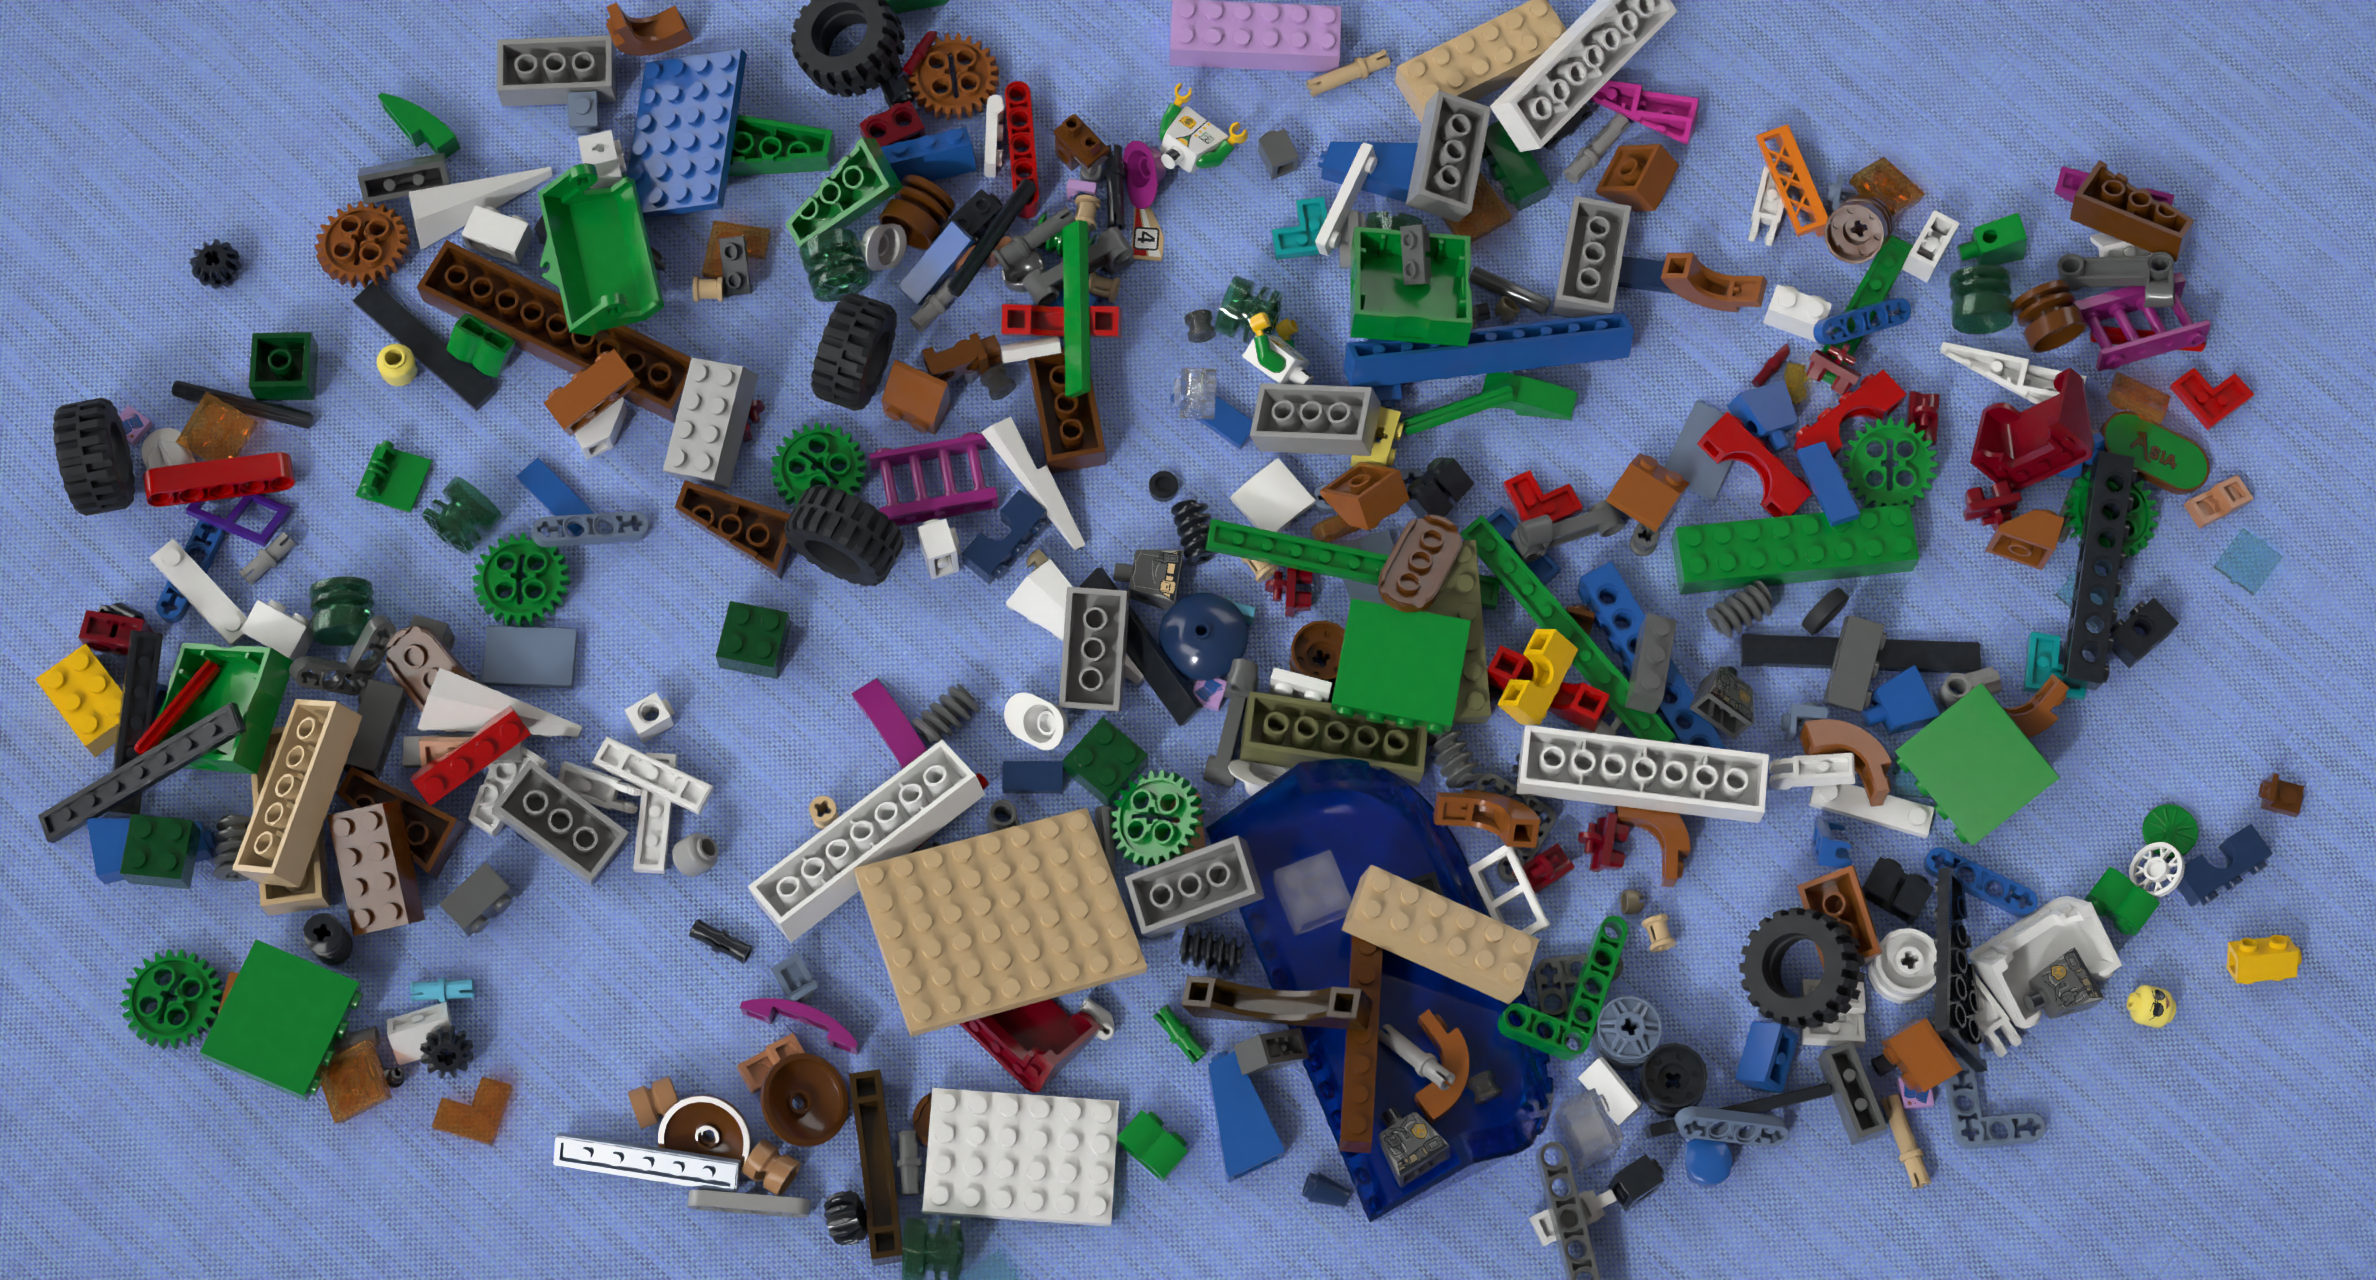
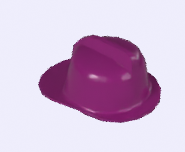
M1140 140L1131 141L1127 144L1123 153V166L1126 172L1129 200L1136 208L1146 209L1152 205L1156 198L1158 186L1166 173V167L1161 161L1162 154L1154 147L1149 148Z

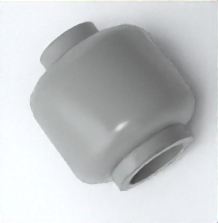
M700 832L693 833L674 845L672 851L674 865L686 876H698L716 864L718 859L717 845L706 834Z

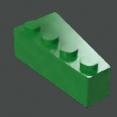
M738 114L728 176L830 171L836 146L833 130Z
M861 137L849 155H845L838 163L839 166L834 172L819 184V189L812 197L809 196L785 223L798 248H816L903 189L876 139Z

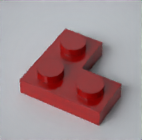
M2195 368L2181 376L2169 387L2208 431L2251 400L2255 395L2236 373L2213 389Z
M1531 470L1504 481L1503 487L1522 522L1546 514L1551 518L1552 524L1577 515L1583 510L1570 483L1543 495Z

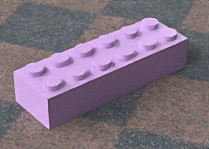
M1172 0L1170 66L1313 72L1333 71L1339 68L1341 6Z

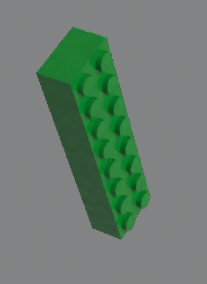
M1903 504L1858 509L1860 512L1859 519L1833 527L1830 526L1824 512L1676 527L1671 543L1680 595L1742 589L1748 585L1753 586L1757 580L1764 583L1765 586L1911 572L1919 561V553L1910 505Z

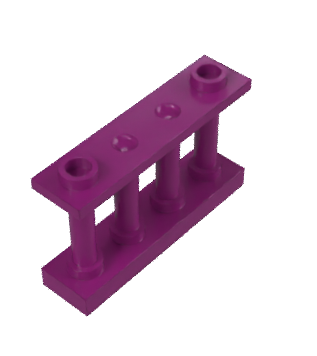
M2181 272L2174 274L2175 306L2171 307L2182 327L2167 331L2155 308H2144L2145 286H2128L2073 303V306L2079 307L2101 348L2096 364L2098 372L2116 369L2124 364L2188 346L2195 347L2206 342L2211 324L2209 320L2194 323L2180 299L2186 282ZM2137 310L2143 311L2155 335L2140 339L2126 313ZM2116 318L2128 342L2113 346L2100 321Z
M969 432L959 438L893 450L891 448H881L876 450L875 453L869 454L872 470L881 469L887 504L885 507H880L879 511L886 514L888 519L894 521L898 527L925 522L931 519H941L999 508L996 487L989 488L985 484L979 454L980 450L987 449L984 435L982 433ZM967 453L974 488L972 491L960 493L956 490L950 456ZM939 458L945 494L941 497L931 498L927 495L921 461ZM910 463L916 499L913 502L901 503L898 500L892 466Z

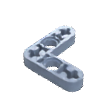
M1955 1058L1963 1069L1962 1071H1966V1074L1961 1079L1962 1087L1969 1085V1088H1961L1954 1091L1953 1087L1957 1088L1960 1085L1958 1076L1954 1075L1945 1080L1953 1137L1960 1147L1976 1149L2031 1144L2038 1141L2046 1131L2045 1122L2035 1113L1982 1117L1975 1071L1962 1058ZM1965 1095L1969 1097L1972 1102L1971 1110H1960L1956 1105L1957 1096ZM1974 1116V1119L1968 1122L1970 1131L1976 1132L1971 1141L1968 1140L1967 1136H1962L1961 1134L1966 1129L1965 1119L1959 1121L1958 1118ZM2028 1121H2030L2031 1126H2037L2038 1130L2032 1136H2030L2029 1131L2024 1130L2017 1132V1138H2014L2015 1128L2024 1127ZM2001 1123L2007 1128L2008 1135L2005 1139L1994 1137L1991 1131L1993 1124Z

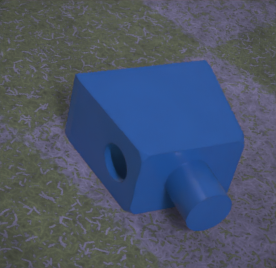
M1784 380L1741 392L1727 405L1731 414L1739 418L1743 422L1744 428L1753 436L1760 438L1762 441L1769 440L1775 453L1782 452L1791 446L1786 433L1797 424L1798 419Z
M1915 665L1878 687L1871 696L1874 706L1862 710L1863 720L1868 727L1882 722L1888 734L1926 727L1940 716Z

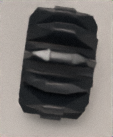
M215 238L212 245L203 241L204 248L202 250L194 248L196 257L190 259V264L193 268V276L199 279L201 285L206 287L210 284L216 290L220 283L228 287L229 282L227 280H237L236 271L242 270L241 264L238 261L240 256L230 243L226 241L221 245L220 241Z
M439 1025L437 1027V1035L430 1032L426 1034L427 1042L421 1043L420 1051L424 1053L421 1056V1063L429 1064L427 1067L429 1074L439 1070V1078L442 1079L445 1076V1072H450L453 1078L457 1077V1069L466 1072L468 1069L467 1062L473 1060V1052L470 1051L473 1048L472 1040H465L467 1033L464 1030L455 1034V1026L451 1025L449 1031L444 1032V1029ZM447 1049L452 1054L446 1055V1052L442 1050Z
M850 1190L837 1192L829 1196L824 1204L826 1211L824 1216L827 1222L826 1226L829 1228V1235L833 1237L834 1242L843 1246L856 1244L864 1240L868 1234L867 1216L863 1201L859 1195Z

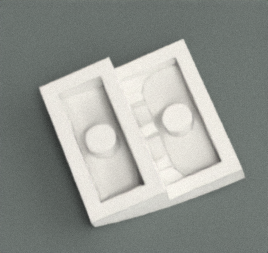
M1058 336L1000 345V355L1003 363L1061 353Z
M1279 458L1254 475L1230 498L1255 528L1278 533L1288 528L1292 520L1313 507L1316 501Z
M1802 979L1801 997L1811 993L1821 980ZM1858 982L1856 989L1860 990L1861 993L1857 1000L1851 998L1849 1004L1852 1008L1846 1014H1837L1839 1020L1832 1024L1824 1022L1823 1027L1801 1028L1802 1045L1839 1046L1853 1041L1855 1047L1864 1048L1866 1042L1864 982Z

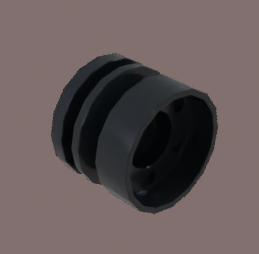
M1678 1043L1661 1045L1653 1050L1644 1061L1639 1083L1641 1097L1651 1110L1658 1115L1670 1118L1675 1117L1678 1111L1685 1107H1697L1702 1100L1708 1078L1706 1064L1699 1053L1689 1046ZM1667 1078L1671 1081L1677 1079L1679 1081L1678 1089L1674 1086L1666 1087Z

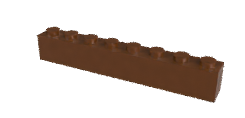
M1351 935L1348 988L1362 989L1373 1003L1368 1031L1346 1029L1339 1151L1370 1153L1373 1135L1383 948L1354 935Z

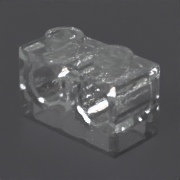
M1181 368V378H1175L1174 407L1180 408L1179 418L1215 419L1216 369Z

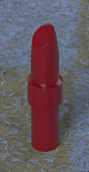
M937 31L927 32L920 43H917L912 51V55L903 67L905 73L912 75L921 60H924L937 36Z
M1788 344L1783 345L1773 357L1766 361L1764 367L1752 380V384L1755 387L1763 386L1772 374H1775L1780 369L1781 364L1790 354Z

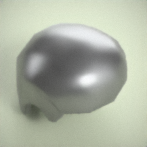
M1033 249L1029 258H1022L1010 266L1008 272L1001 269L1003 282L1008 289L1019 293L1028 292L1022 284L1023 279L1036 269L1042 268L1045 270L1043 259L1037 250Z

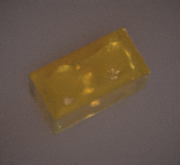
M1787 363L1784 371V381L1792 404L1799 405L1801 399H1805L1806 388H1803L1808 377L1806 375L1807 372H1805L1806 365Z

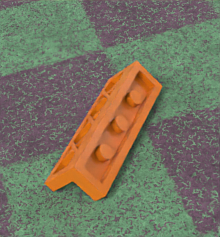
M1787 124L1756 135L1757 144L1797 237L1815 231L1817 238L1823 236L1828 216L1789 125ZM1776 138L1780 152L1777 153L1768 149L1765 141ZM1780 161L1785 162L1789 172L1792 173L1790 178L1778 173L1776 168ZM1790 185L1797 188L1801 198L1800 202L1788 197L1787 191ZM1801 210L1807 212L1811 224L1801 227L1797 218Z

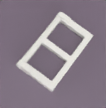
M1504 845L1468 867L1491 918L1506 924L1499 907L1524 893L1537 921L1521 931L1533 936L1551 926L1516 855L1514 847H1506ZM1507 857L1520 885L1494 900L1482 871Z

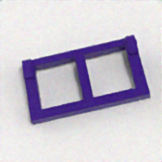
M256 494L241 496L243 498L226 519L202 510L201 508L206 501L190 503L186 508V514L265 547L280 526L291 515L292 507ZM252 501L277 511L261 534L235 524Z

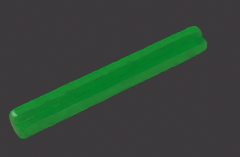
M1506 384L1402 420V423H1404L1403 428L1407 435H1411L1513 401L1515 393L1512 386Z

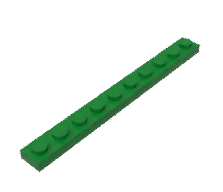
M1480 515L1459 533L1465 541L1476 540V550L1479 558L1541 629H1556L1578 648L1573 659V666L1592 687L1610 694L1608 706L1637 739L1671 743L1676 738L1675 734L1656 713L1650 714L1625 707L1629 682L1483 515Z
M1215 519L1210 521L1205 550L1376 586H1378L1380 572L1389 555ZM1479 574L1481 607L1495 610L1498 602L1500 581L1498 578Z

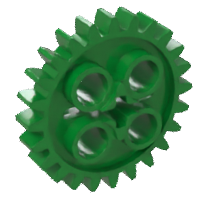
M1889 417L1887 425H1883L1878 418L1876 421L1877 427L1875 428L1866 423L1867 432L1865 434L1858 430L1855 431L1859 439L1857 442L1848 440V444L1853 450L1843 451V455L1850 458V461L1842 463L1843 468L1850 469L1849 472L1843 475V478L1853 480L1847 486L1848 490L1857 488L1858 491L1855 499L1858 500L1865 496V507L1869 506L1872 501L1876 503L1875 507L1903 505L1904 502H1908L1909 505L1914 507L1915 502L1913 498L1915 496L1922 500L1925 499L1921 491L1922 489L1932 490V486L1927 480L1937 479V475L1930 471V469L1938 467L1937 462L1930 461L1931 458L1937 455V451H1928L1927 449L1933 444L1932 439L1923 442L1922 439L1925 431L1922 430L1917 434L1914 433L1915 423L1905 428L1903 418L1899 421L1898 425L1893 424L1892 417ZM1889 439L1893 440V462L1899 464L1893 467V489L1891 491L1887 490V468L1881 466L1887 463V441ZM1874 443L1880 444L1884 448L1882 455L1876 458L1869 456L1867 453V448ZM1904 443L1910 444L1914 449L1912 455L1906 458L1897 454L1898 446ZM1874 472L1881 474L1884 478L1882 484L1877 487L1870 486L1866 482L1868 475ZM1904 472L1911 474L1913 477L1912 484L1907 487H1902L1896 482L1897 476Z
M818 422L815 423L814 430H809L805 424L803 425L804 433L800 434L793 429L794 438L791 440L784 436L785 447L776 446V451L780 456H772V462L776 465L771 468L772 475L776 476L772 480L774 487H779L777 489L779 497L786 495L785 502L787 505L795 501L796 506L806 489L819 484L833 487L835 490L846 491L847 494L854 496L852 491H862L859 482L866 481V476L863 471L867 470L866 462H863L865 454L864 451H858L860 449L858 441L851 443L853 440L851 433L842 436V427H838L835 432H832L830 423L826 425L824 430H820ZM816 446L825 447V450L821 453L811 452ZM804 453L806 456H808L809 460H807L805 457L799 454ZM838 464L847 466L846 469L840 472L833 470L834 466ZM798 466L805 468L800 474L791 472L793 468ZM829 478H831L835 482H838L839 484L834 485L832 482H830Z
M2090 471L2082 475L2083 478L2080 477L2074 482L2075 487L2073 486L2067 491L2071 497L2064 501L2065 505L2071 507L2063 512L2064 516L2071 517V521L2065 524V526L2074 527L2075 529L2070 535L2071 538L2079 536L2081 539ZM2143 480L2130 487L2129 495H2132L2134 499L2131 512L2127 513L2126 523L2130 525L2128 538L2122 544V551L2126 553L2125 559L2130 557V555L2132 557L2135 556L2140 550L2148 546L2147 541L2155 536L2150 530L2158 527V524L2151 520L2159 515V512L2151 510V507L2157 502L2156 500H2148L2147 496L2152 491L2151 489L2145 491L2141 489L2144 484ZM2106 482L2107 487L2111 491L2115 492L2116 490L2118 492V487L2115 483ZM2107 509L2102 510L2103 515L2107 519L2114 520V515L2111 511ZM2098 538L2101 546L2110 548V542L2106 538Z
M525 533L521 534L520 540H515L513 534H510L508 543L499 538L498 543L500 547L496 549L489 545L488 548L491 554L489 556L480 555L484 565L477 564L474 566L480 574L472 576L474 583L478 584L473 590L476 595H481L477 598L479 605H485L484 611L487 615L494 612L493 617L496 622L504 617L506 626H510L512 621L516 620L518 627H522L524 620H528L532 627L536 617L545 622L544 613L556 614L553 608L554 604L564 605L559 596L569 595L564 585L571 584L569 576H566L570 569L568 565H563L566 562L564 555H558L560 552L558 547H541L532 538L529 541ZM522 556H525L523 572L526 578L522 580L523 603L518 604L521 590L517 582H520L522 578L520 560ZM506 562H514V566L511 569H501ZM536 562L544 563L541 569L531 570L532 565ZM504 590L513 591L508 598L499 597ZM534 590L543 591L538 598H529V595Z
M1162 769L1159 775L1150 770L1148 778L1139 774L1138 784L1131 780L1128 781L1129 792L1121 789L1120 793L1124 797L1123 800H1114L1119 810L1110 812V815L1117 818L1116 822L1110 824V828L1118 831L1112 836L1113 840L1120 842L1116 848L1125 852V858L1133 860L1139 866L1144 864L1148 868L1163 863L1165 860L1174 859L1176 854L1179 856L1185 855L1184 848L1186 846L1191 849L1194 848L1190 841L1191 838H1200V834L1195 831V828L1204 826L1203 822L1197 820L1198 816L1205 813L1204 810L1196 807L1202 802V799L1195 795L1198 790L1189 785L1190 781L1180 778V775L1175 772L1170 774ZM1149 798L1148 805L1143 808L1144 802ZM1176 800L1175 807L1170 810L1171 804ZM1143 815L1145 817L1153 818V821L1151 822L1146 818H1134V816ZM1161 816H1163L1168 820H1180V822L1171 823L1169 821L1161 820L1160 818ZM1144 827L1143 834L1138 838L1140 829ZM1171 830L1169 838L1165 840L1166 833Z
M171 949L167 950L166 958H162L156 952L154 956L155 962L151 963L144 958L145 968L143 970L137 967L133 968L138 975L136 979L126 978V981L132 987L131 989L122 990V993L129 1000L121 1002L120 1005L124 1009L130 1010L122 1016L125 1020L132 1021L128 1028L132 1032L137 1031L136 1037L140 1040L147 1037L146 1043L152 1047L157 1041L158 1046L162 1050L166 1049L169 1042L175 1050H178L180 1041H183L189 1047L191 1046L190 1037L195 1036L201 1041L203 1038L200 1031L202 1029L211 1030L208 1022L216 1020L217 1015L214 1013V1010H219L221 1005L216 999L222 998L224 993L216 988L221 986L223 982L219 978H213L218 972L213 967L208 968L209 962L206 959L198 962L199 956L194 952L188 958L187 953L183 949H180L177 957H175ZM166 974H172L170 983L161 986V978ZM187 975V977L181 981L182 976ZM195 985H200L199 993L194 997H188V990ZM176 996L178 997V999L176 1000V1002H174V1001L168 1002V999H169L170 997H172V998H175ZM157 1001V1009L147 1014L146 1007L148 1004ZM185 1013L186 1017L183 1023L173 1025L176 1015ZM164 1018V1022L159 1024V1021Z

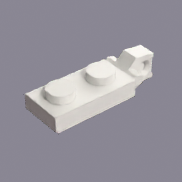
M1593 1189L1579 1194L1586 1225L1600 1220V1217L1605 1215L1602 1208L1617 1201L1612 1189L1596 1196ZM1549 1209L1529 1218L1542 1247L1556 1241ZM1564 1210L1561 1213L1560 1221L1565 1227L1570 1228L1575 1223V1216L1571 1211Z

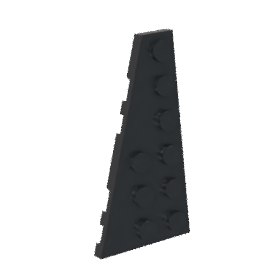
M1950 866L1938 869V881L1935 883L1938 905L1935 909L1937 934L1934 936V944L1937 954L1936 962L1933 965L1936 976V989L1933 990L1935 1016L1932 1019V1025L1935 1032L1949 1047L1978 1073L1988 1071L1986 1059H1981L1978 1044L1984 1043L1983 1032L1979 1030L1978 1023L1975 1020V1014H1979L1980 1008L1974 964H1968L1966 949L1972 948L1971 938L1967 935L1962 922L1963 919L1968 917L1963 880Z

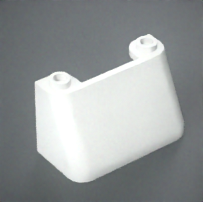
M2063 896L2050 901L1983 943L1969 954V959L1974 964V969L2013 1024L2022 1029L2036 1025L2042 1015L2041 1009L2030 1012L2024 1004V995L2033 992L2029 985V980L2070 949L2076 948L2093 979L2097 981L2110 978L2114 974L2113 971L2122 966L2092 903L2070 896Z

